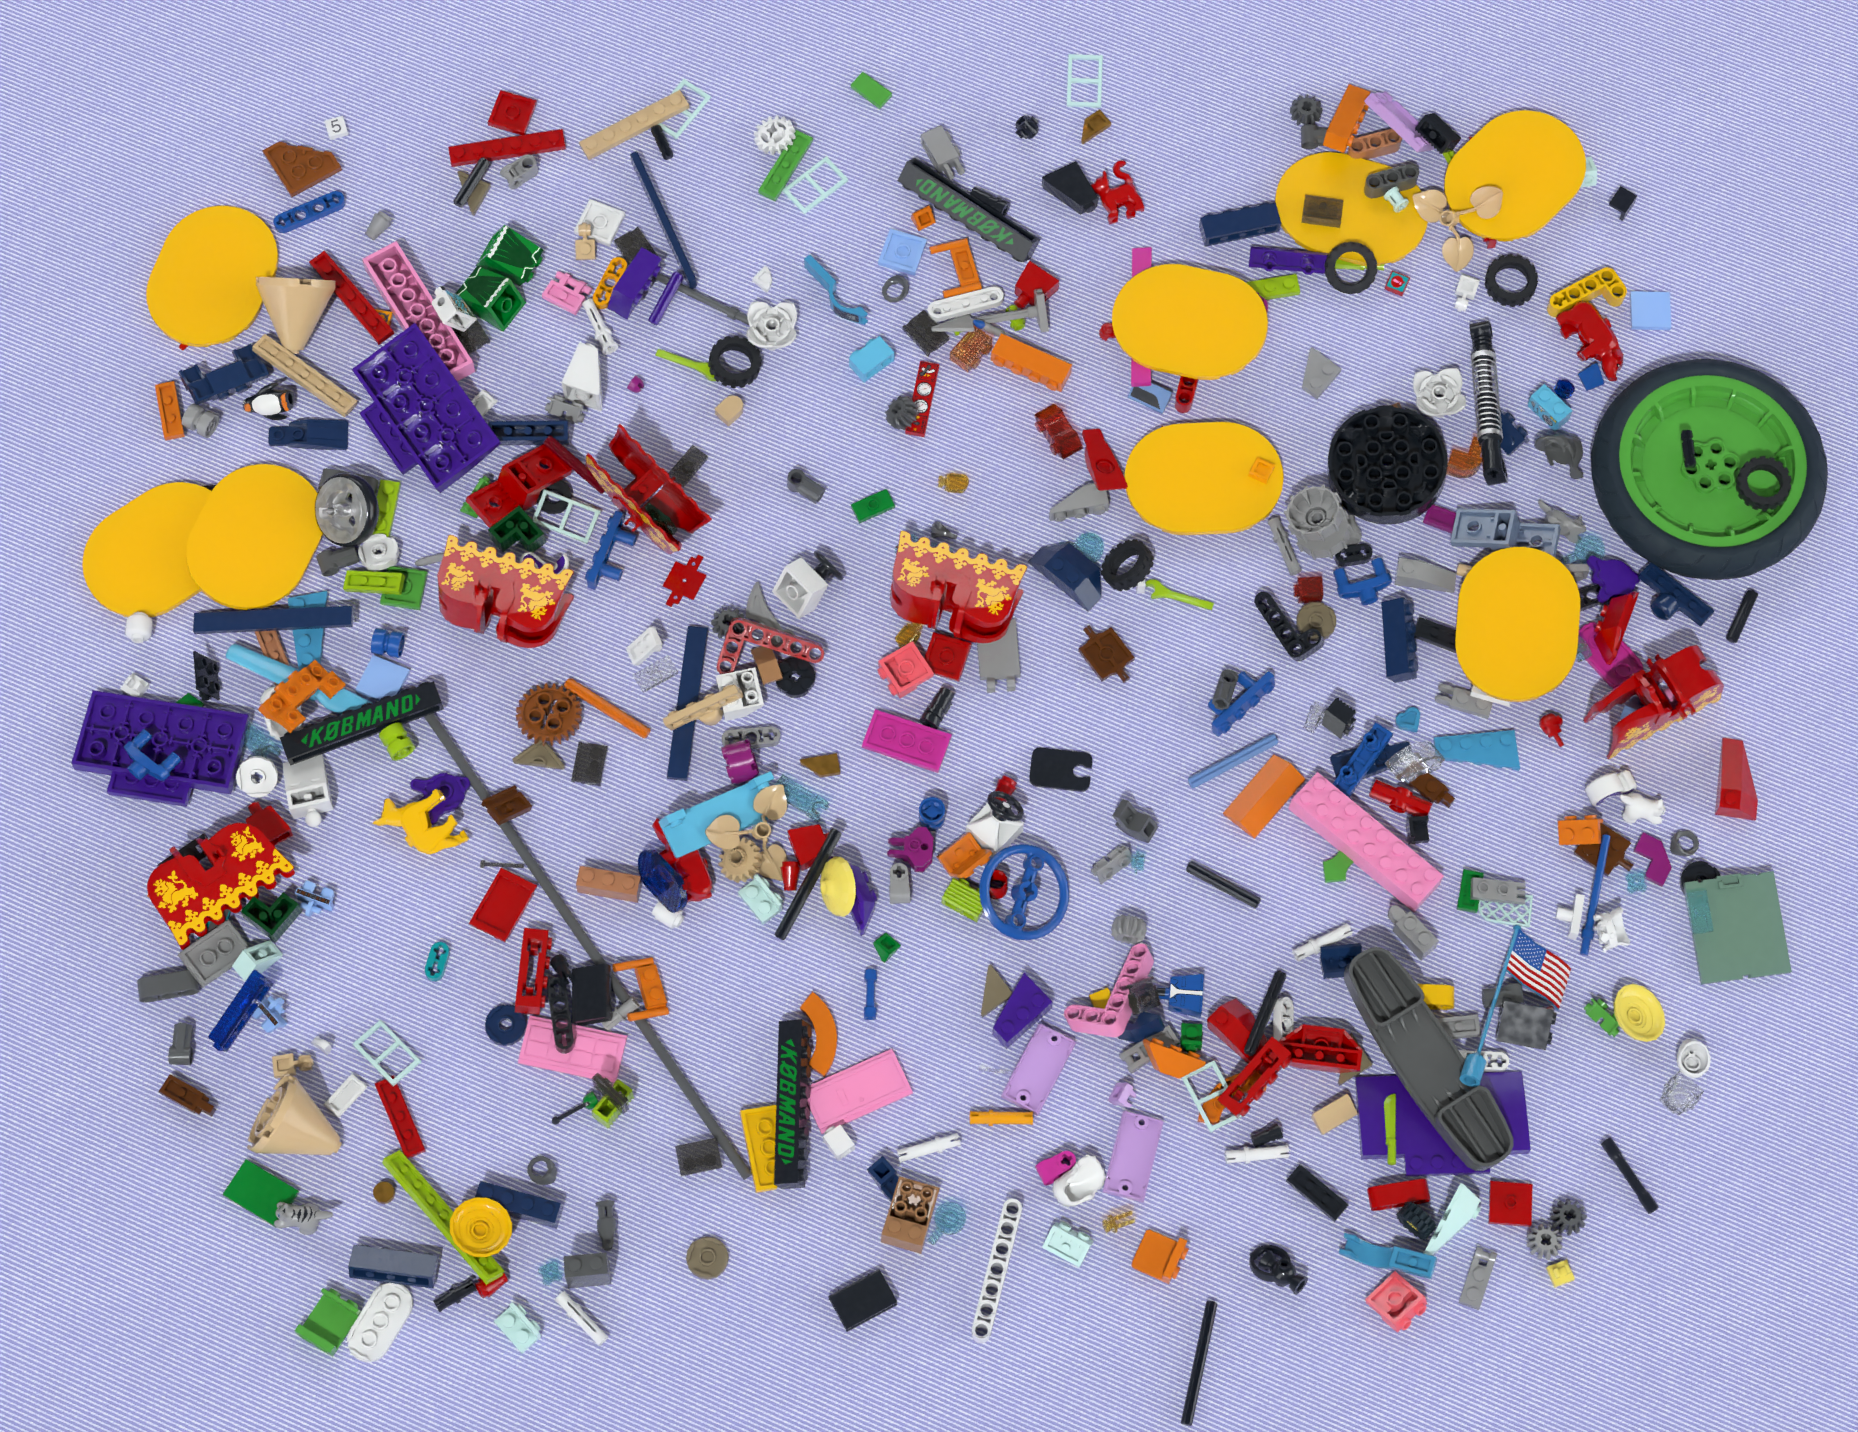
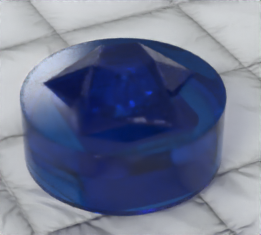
M1559 380L1554 387V391L1559 397L1569 399L1573 395L1575 387L1568 380Z

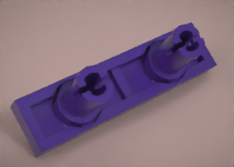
M1251 246L1249 267L1264 268L1266 271H1273L1274 269L1298 271L1306 275H1311L1312 273L1325 274L1324 264L1328 253Z

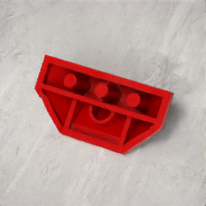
M1637 591L1612 598L1608 605H1603L1599 615L1602 616L1601 621L1598 620L1594 627V632H1596L1594 641L1608 665H1611L1617 656L1639 595Z
M1302 1024L1279 1040V1043L1292 1053L1290 1066L1334 1073L1358 1072L1361 1069L1363 1050L1345 1029Z

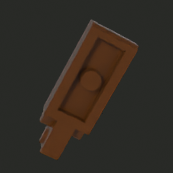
M1415 762L1401 776L1402 781L1432 803L1439 804L1441 802L1449 808L1455 800L1448 793L1449 789Z
M171 1074L158 1091L161 1095L194 1114L200 1115L201 1112H204L212 1117L216 1111L215 1107L208 1103L210 1099L204 1093Z

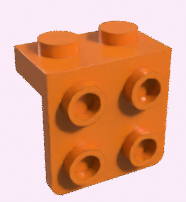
M966 832L936 856V858L949 876L964 877L966 879L974 873L973 869L978 865L986 864L993 853L989 849H982L971 833Z
M1147 1230L1131 1266L1133 1269L1169 1284L1172 1278L1176 1279L1180 1271V1267L1177 1266L1180 1259L1184 1260L1189 1248L1186 1247L1187 1240L1179 1238L1177 1242L1157 1232Z

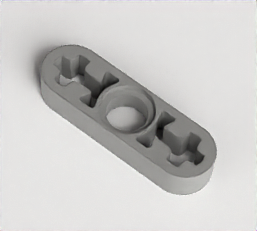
M774 726L727 730L722 735V745L724 747L729 744V741H725L729 739V736H733V739H739L733 740L734 743L740 741L739 735H742V740H744L748 734H755L757 740L751 743V749L774 747L780 742V731ZM760 733H762L763 742H760ZM769 733H773L775 736L774 740L769 739Z

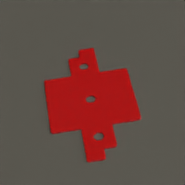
M703 556L690 557L687 565L677 561L674 563L663 584V587L672 590L666 602L667 606L672 607L673 603L678 605L683 596L694 600L707 576L697 571L704 558Z

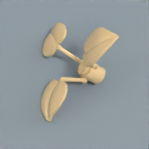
M1491 186L1482 187L1474 191L1470 197V202L1474 208L1454 212L1443 211L1447 206V199L1441 191L1427 190L1413 195L1415 208L1425 221L1435 223L1440 220V223L1444 226H1449V230L1456 236V238L1447 239L1442 247L1443 258L1455 272L1465 268L1474 254V245L1471 239L1468 237L1460 238V235L1454 229V226L1459 222V216L1477 210V214L1481 218H1493L1500 211L1503 198L1501 189Z
M779 784L766 787L755 796L753 808L757 813L762 814V822L755 824L752 829L739 831L740 824L736 818L731 815H722L717 817L705 829V834L712 844L721 849L737 847L740 843L739 835L752 834L755 839H762L763 851L759 853L763 855L761 858L763 864L759 868V874L766 878L783 881L780 867H782V862L787 861L785 851L777 844L766 848L767 837L771 833V827L765 820V816L769 820H777L782 818L787 810L784 786Z

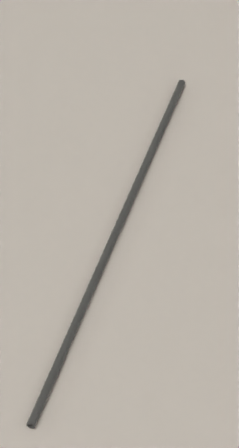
M435 714L425 716L424 718L464 776L469 779L471 786L480 799L483 801V799L490 797L491 795ZM509 821L499 825L595 965L606 963ZM611 970V989L623 1004L630 999V996ZM646 1019L634 1021L743 1180L752 1175L751 1171Z

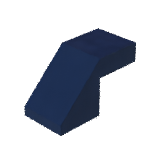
M1141 1011L1135 1024L1127 1023L1123 1034L1118 1036V1039L1138 1043L1163 1031L1165 1026L1160 1015Z
M882 1156L867 1171L881 1192L891 1202L899 1177L897 1176V1171Z

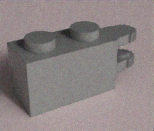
M940 125L921 134V145L937 173L944 172L947 178L952 180L954 176L950 168L955 167L960 175L964 174V169L959 161V149L957 146H953L949 132L947 130L944 131Z
M1397 905L1391 906L1387 916L1395 925L1393 932L1422 961L1436 948L1439 940L1411 911L1406 913Z

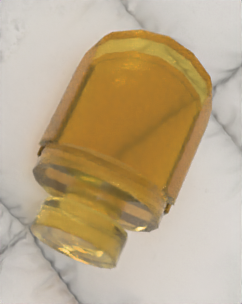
M946 473L945 478L943 476L938 477V487L942 488L944 486V491L950 493H964L969 484L968 477L965 474Z
M913 622L904 625L895 637L898 646L902 648L912 641L915 644L920 638V630L923 626Z
M1132 1211L1114 1217L1111 1214L1108 1215V1221H1102L1105 1232L1107 1233L1112 1230L1113 1233H1117L1119 1228L1136 1223L1135 1219H1131L1116 1225V1220L1133 1215Z

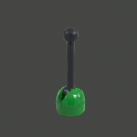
M591 1091L586 1094L581 1105L559 1117L554 1116L552 1123L557 1125L560 1120L584 1107L592 1110L599 1102L594 1092Z

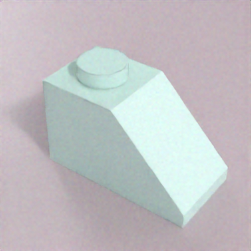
M269 940L244 949L232 967L244 981H247L262 974L278 961L283 954Z

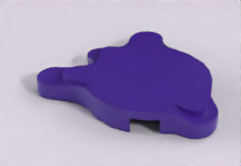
M1590 556L1587 559V565L1593 571L1591 581L1594 584L1600 585V590L1596 597L1601 603L1606 602L1610 597L1631 593L1640 582L1638 574L1620 560H1601L1595 556Z
M440 773L428 780L413 779L410 782V787L413 791L424 795L418 801L428 798L435 789L442 791L446 799L428 812L431 824L435 825L442 815L453 812L462 805L471 784L467 777Z

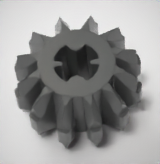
M1308 94L1305 95V98L1299 95L1290 107L1292 121L1297 120V126L1301 123L1304 125H1315V121H1320V115L1323 112L1320 101H1316L1315 96L1309 98Z
M899 396L897 400L893 399L892 404L888 405L889 409L885 411L887 422L898 430H905L907 426L911 427L912 422L916 421L915 417L919 415L917 404L906 396Z
M728 606L727 611L720 608V614L714 613L715 619L711 620V625L714 626L712 628L713 633H718L719 639L726 636L729 627L726 622L730 624L731 620L736 617L744 618L743 614H739L737 608L731 611V607ZM735 623L733 625L735 632L743 631V624Z
M1566 1199L1565 1204L1559 1201L1557 1203L1558 1207L1554 1206L1552 1208L1554 1214L1550 1216V1219L1556 1221L1552 1226L1554 1228L1560 1226L1559 1233L1561 1234L1565 1229L1568 1236L1572 1234V1230L1576 1234L1579 1233L1580 1228L1585 1226L1582 1220L1587 1218L1586 1214H1582L1585 1208H1577L1578 1201H1575L1573 1205H1571L1570 1199ZM1567 1214L1572 1216L1569 1221L1565 1219Z

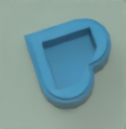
M1410 707L1405 713L1398 714L1395 720L1396 726L1401 730L1417 733L1420 720L1419 710L1415 707Z

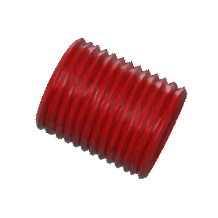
M994 870L990 882L999 880L1004 885L998 889L990 887L989 894L992 899H1000L1007 893V876L1003 871Z

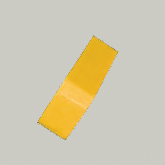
M1605 267L1553 294L1550 297L1547 312L1550 316L1557 317L1561 312L1570 310L1577 302H1589L1600 295H1603L1609 305L1618 307L1622 305L1627 289L1617 273L1612 268ZM1590 286L1593 290H1589L1586 287ZM1569 295H1574L1577 298H1571Z
M1418 984L1424 993L1423 1001L1430 1010H1451L1455 1008L1454 986Z

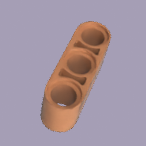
M1393 129L1354 138L1352 146H1348L1347 154L1355 159L1362 158L1368 160L1395 153L1400 149L1402 137Z

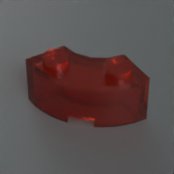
M1052 404L1034 414L1037 421L1035 422V427L1039 433H1043L1054 455L1058 454L1064 460L1083 449L1077 432L1069 424L1063 410L1057 405Z

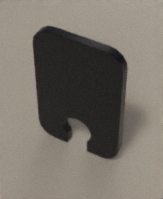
M1036 748L1032 752L1029 781L1035 787L1084 792L1090 786L1091 777L1084 776L1078 778L1074 775L1073 769L1077 766L1092 769V757L1086 752Z

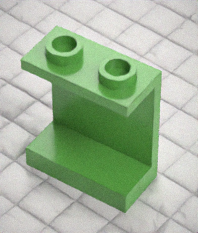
M323 1288L321 1290L323 1296L303 1326L300 1324L297 1326L295 1333L333 1357L361 1312L357 1309L359 1305L348 1299L346 1302L340 1298L341 1294L330 1288L328 1291Z

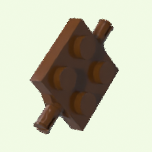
M1090 625L1085 627L1083 631L1090 639L1078 649V652L1101 682L1116 674L1123 683L1128 681L1130 677L1123 669L1133 662L1135 657L1112 627L1098 634L1093 631Z
M1600 823L1601 841L1602 835L1611 836L1604 875L1608 877L1618 865L1630 871L1634 864L1624 859V856L1631 842L1603 823ZM1579 844L1574 855L1596 869L1601 844Z

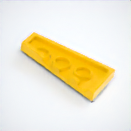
M776 1105L740 1110L739 1114L755 1192L776 1190L777 1186L774 1185Z

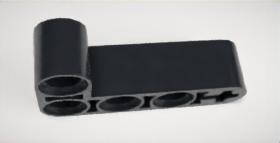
M1260 592L1255 596L1254 603L1293 660L1303 661L1323 647L1325 639L1317 629H1309L1298 636L1269 593ZM1264 599H1266V601H1267L1268 605L1271 607V609L1268 610V609L1263 605V602H1262V601H1263ZM1279 614V621L1276 623L1271 622L1272 617ZM1285 631H1291L1289 638H1282V634ZM1312 636H1319V639L1316 643H1310V638ZM1302 647L1300 654L1293 655L1294 648Z

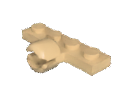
M728 685L721 692L706 695L703 700L689 703L686 705V708L680 711L670 712L667 717L663 718V722L671 731L696 719L709 726L716 725L723 716V711L720 708L743 698V693L736 685Z

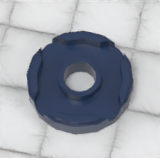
M499 1005L493 1008L485 1020V1031L489 1039L501 1046H509L519 1042L525 1035L527 1028L525 1016L523 1013H516L515 1006ZM504 1020L511 1022V1027L507 1030L500 1028V1024Z

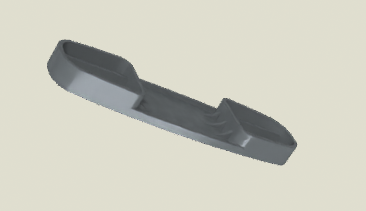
M1372 947L1358 954L1346 966L1344 982L1366 1026L1392 1069L1436 1131L1468 1168L1475 1171H1485L1494 1167L1511 1153L1513 1136L1490 1091L1486 1087L1480 1085L1471 1087L1460 1081L1459 1078L1465 1059L1436 1016L1423 1001L1424 993L1397 959L1388 950L1380 947Z

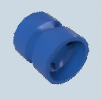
M375 628L371 641V653L384 655L387 652V655L390 657L400 658L404 648L405 633L392 631L389 634L386 629Z
M928 797L920 803L919 823L929 831L940 829L945 822V805L938 798Z

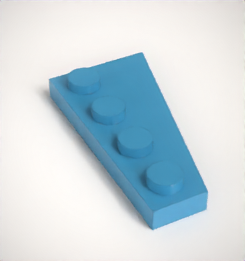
M323 591L288 598L289 609L326 607L328 592ZM324 628L293 630L299 671L304 667L306 668L314 660L321 665Z
M1514 730L1434 737L1433 739L1436 759L1520 770Z

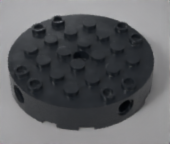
M1393 405L1376 406V408L1366 411L1362 410L1354 414L1335 433L1328 454V480L1332 492L1339 494L1340 504L1356 517L1376 524H1399L1422 515L1437 501L1446 480L1448 456L1442 436L1436 427L1424 416L1408 408H1396ZM1384 463H1390L1391 465H1390V466H1386V465H1383V464H1384Z

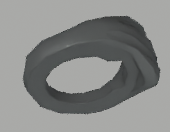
M899 275L889 278L882 287L884 299L891 303L903 300L909 291L907 279ZM898 283L902 285L903 289L900 296L890 298L887 295V289L891 285Z
M937 521L932 524V538H957L958 535L952 534L940 522Z
M1687 830L1677 832L1671 839L1670 851L1678 856H1691L1699 848L1697 836ZM1680 837H1689L1693 842V848L1689 851L1682 850L1678 843Z
M537 1156L530 1161L527 1172L533 1182L540 1185L554 1183L557 1171L552 1160L544 1156ZM539 1161L546 1162L548 1171L542 1177L536 1176L532 1172L534 1164Z

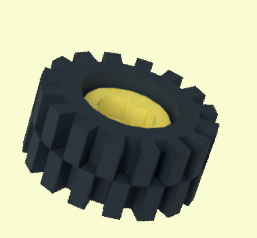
M1410 1201L1396 1214L1399 1222L1410 1233H1413L1416 1237L1418 1236L1421 1240H1426L1436 1228L1435 1221L1432 1220L1431 1216H1428L1427 1212Z

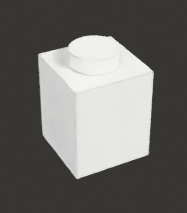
M841 1125L837 1127L832 1126L824 1132L823 1141L837 1161L855 1150V1144Z

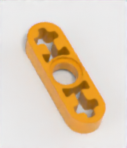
M615 257L610 261L593 294V301L598 309H606L608 307L613 288L627 269V263L621 257ZM619 264H621V265H622V268H619V269L617 270V272H616L617 276H616V275L614 274V273H615V266H618ZM608 279H613L616 283L613 287H607L605 282ZM605 291V300L599 302L598 298H602Z

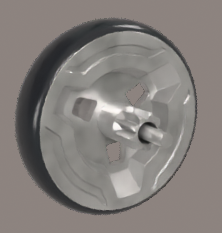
M340 473L328 478L320 487L315 500L317 524L323 535L336 545L352 547L365 542L374 532L379 517L378 500L371 485L364 478L353 473ZM350 493L352 494V502L348 500ZM352 517L355 519V524L350 521Z

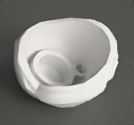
M1695 1038L1683 1041L1677 1053V1065L1680 1071L1685 1076L1699 1078L1709 1069L1711 1057L1707 1047Z

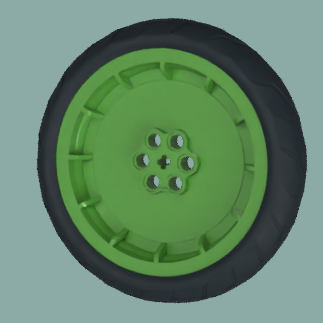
M1715 359L1680 361L1653 369L1640 376L1624 389L1608 407L1598 425L1591 452L1592 480L1595 495L1612 529L1630 549L1652 564L1689 578L1709 580L1741 578L1753 575L1778 563L1807 538L1820 516L1827 490V457L1821 436L1808 411L1784 386L1755 369L1730 361ZM1683 430H1691L1693 433L1692 440L1694 441L1695 453L1699 455V457H1695L1696 466L1694 468H1686L1684 464L1683 441L1681 440ZM1711 450L1718 451V454L1713 453ZM1760 456L1775 458V461L1782 462L1783 467L1789 471L1788 475L1792 479L1790 483L1792 485L1791 490L1783 504L1778 505L1776 509L1771 510L1770 508L1767 511H1762V509L1754 510L1752 506L1745 505V501L1741 500L1738 496L1739 492H1736L1738 473L1747 461L1750 462L1752 458L1756 457L1757 459ZM1725 463L1731 464L1732 468L1727 467ZM1686 470H1691L1694 474H1689ZM1758 470L1750 473L1748 476V486L1758 496L1771 497L1777 494L1780 489L1779 481L1775 475L1768 471ZM1723 480L1727 485H1723L1719 481ZM1700 484H1705L1708 488H1703Z

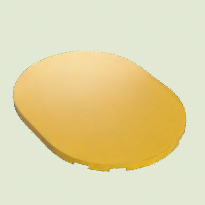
M1528 110L1502 114L1487 123L1450 161L1444 180V195L1447 199L1448 208L1454 212L1472 209L1474 206L1470 202V197L1474 191L1487 186L1499 188L1503 192L1501 209L1496 216L1484 219L1477 214L1476 210L1460 215L1459 223L1468 231L1485 239L1487 237L1507 242L1523 237L1527 238L1544 228L1576 196L1585 177V153L1575 133L1566 124L1553 116Z
M1317 153L1297 161L1283 174L1275 195L1281 227L1286 234H1289L1295 240V243L1311 252L1329 254L1335 246L1341 243L1357 242L1368 247L1373 252L1377 266L1400 261L1415 250L1424 237L1428 222L1419 215L1414 205L1413 195L1421 193L1417 185L1411 189L1399 192L1404 199H1408L1409 203L1403 210L1396 213L1394 207L1389 201L1384 199V196L1368 198L1364 194V186L1368 175L1393 167L1362 158L1355 159L1343 153ZM1353 251L1346 252L1338 258L1349 263L1367 266L1364 257Z
M233 206L203 208L189 214L177 223L164 242L150 274L146 289V300L151 317L165 335L184 345L209 347V345L224 344L235 339L237 335L247 330L254 323L263 306V300L256 286V277H275L278 268V249L274 236L268 226L253 213Z
M1181 264L1154 266L1135 275L1119 292L1112 310V326L1117 343L1123 352L1131 357L1134 362L1155 371L1199 380H1216L1230 374L1234 375L1245 369V366L1252 360H1255L1261 352L1268 333V319L1264 303L1250 285L1229 274Z
M1232 422L1172 424L1152 431L1134 447L1125 468L1124 478L1128 485L1125 491L1131 506L1139 514V517L1163 532L1175 535L1236 533L1252 528L1268 517L1273 511L1282 492L1283 468L1280 458L1271 443L1260 433L1247 426ZM1257 457L1275 465L1267 484L1248 476Z
M270 464L246 466L225 476L211 491L191 529L187 541L186 558L188 569L200 590L210 599L221 605L241 610L271 606L294 591L303 578L323 536L315 516L317 492L314 487L298 473Z
M186 482L159 485L141 494L98 524L86 543L82 567L89 590L102 606L124 617H129L135 612H143L152 618L175 609L201 592L190 575L186 558V547L191 529L211 490Z
M1510 547L1485 556L1466 575L1458 599L1455 638L1456 656L1466 678L1488 696L1508 702L1535 700L1555 690L1572 670L1578 649L1580 595L1577 584L1565 565L1552 555L1538 549Z

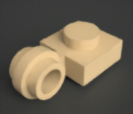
M582 222V224L578 225L579 236H583V240H575L576 260H596L595 239L587 240V236H591V225Z
M293 1053L272 1057L273 1072L276 1079L282 1078L286 1074L295 1076L296 1067H299L300 1071H308L314 1065L310 1055L299 1056L296 1061Z

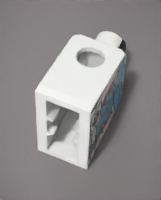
M440 286L435 290L434 293L437 297L432 301V305L443 324L464 332L477 320L476 316L458 294L446 290L444 286Z

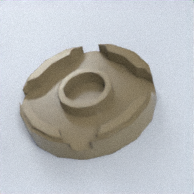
M1311 602L1304 605L1299 611L1296 618V627L1300 634L1309 629H1317L1324 639H1328L1335 630L1336 615L1324 603ZM1314 635L1310 640L1318 641L1319 636Z
M702 1237L694 1241L687 1250L686 1261L688 1268L693 1275L700 1279L710 1280L717 1278L728 1266L729 1256L727 1249L720 1240L714 1237Z

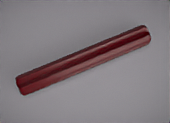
M552 436L546 438L544 445L600 494L605 492L585 464Z

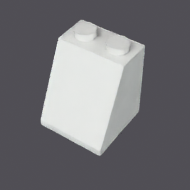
M579 342L561 382L564 398L601 412L602 389L598 348L590 343L583 344Z

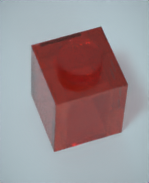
M1322 576L1297 578L1296 585H1293V595L1297 597L1298 604L1322 602Z

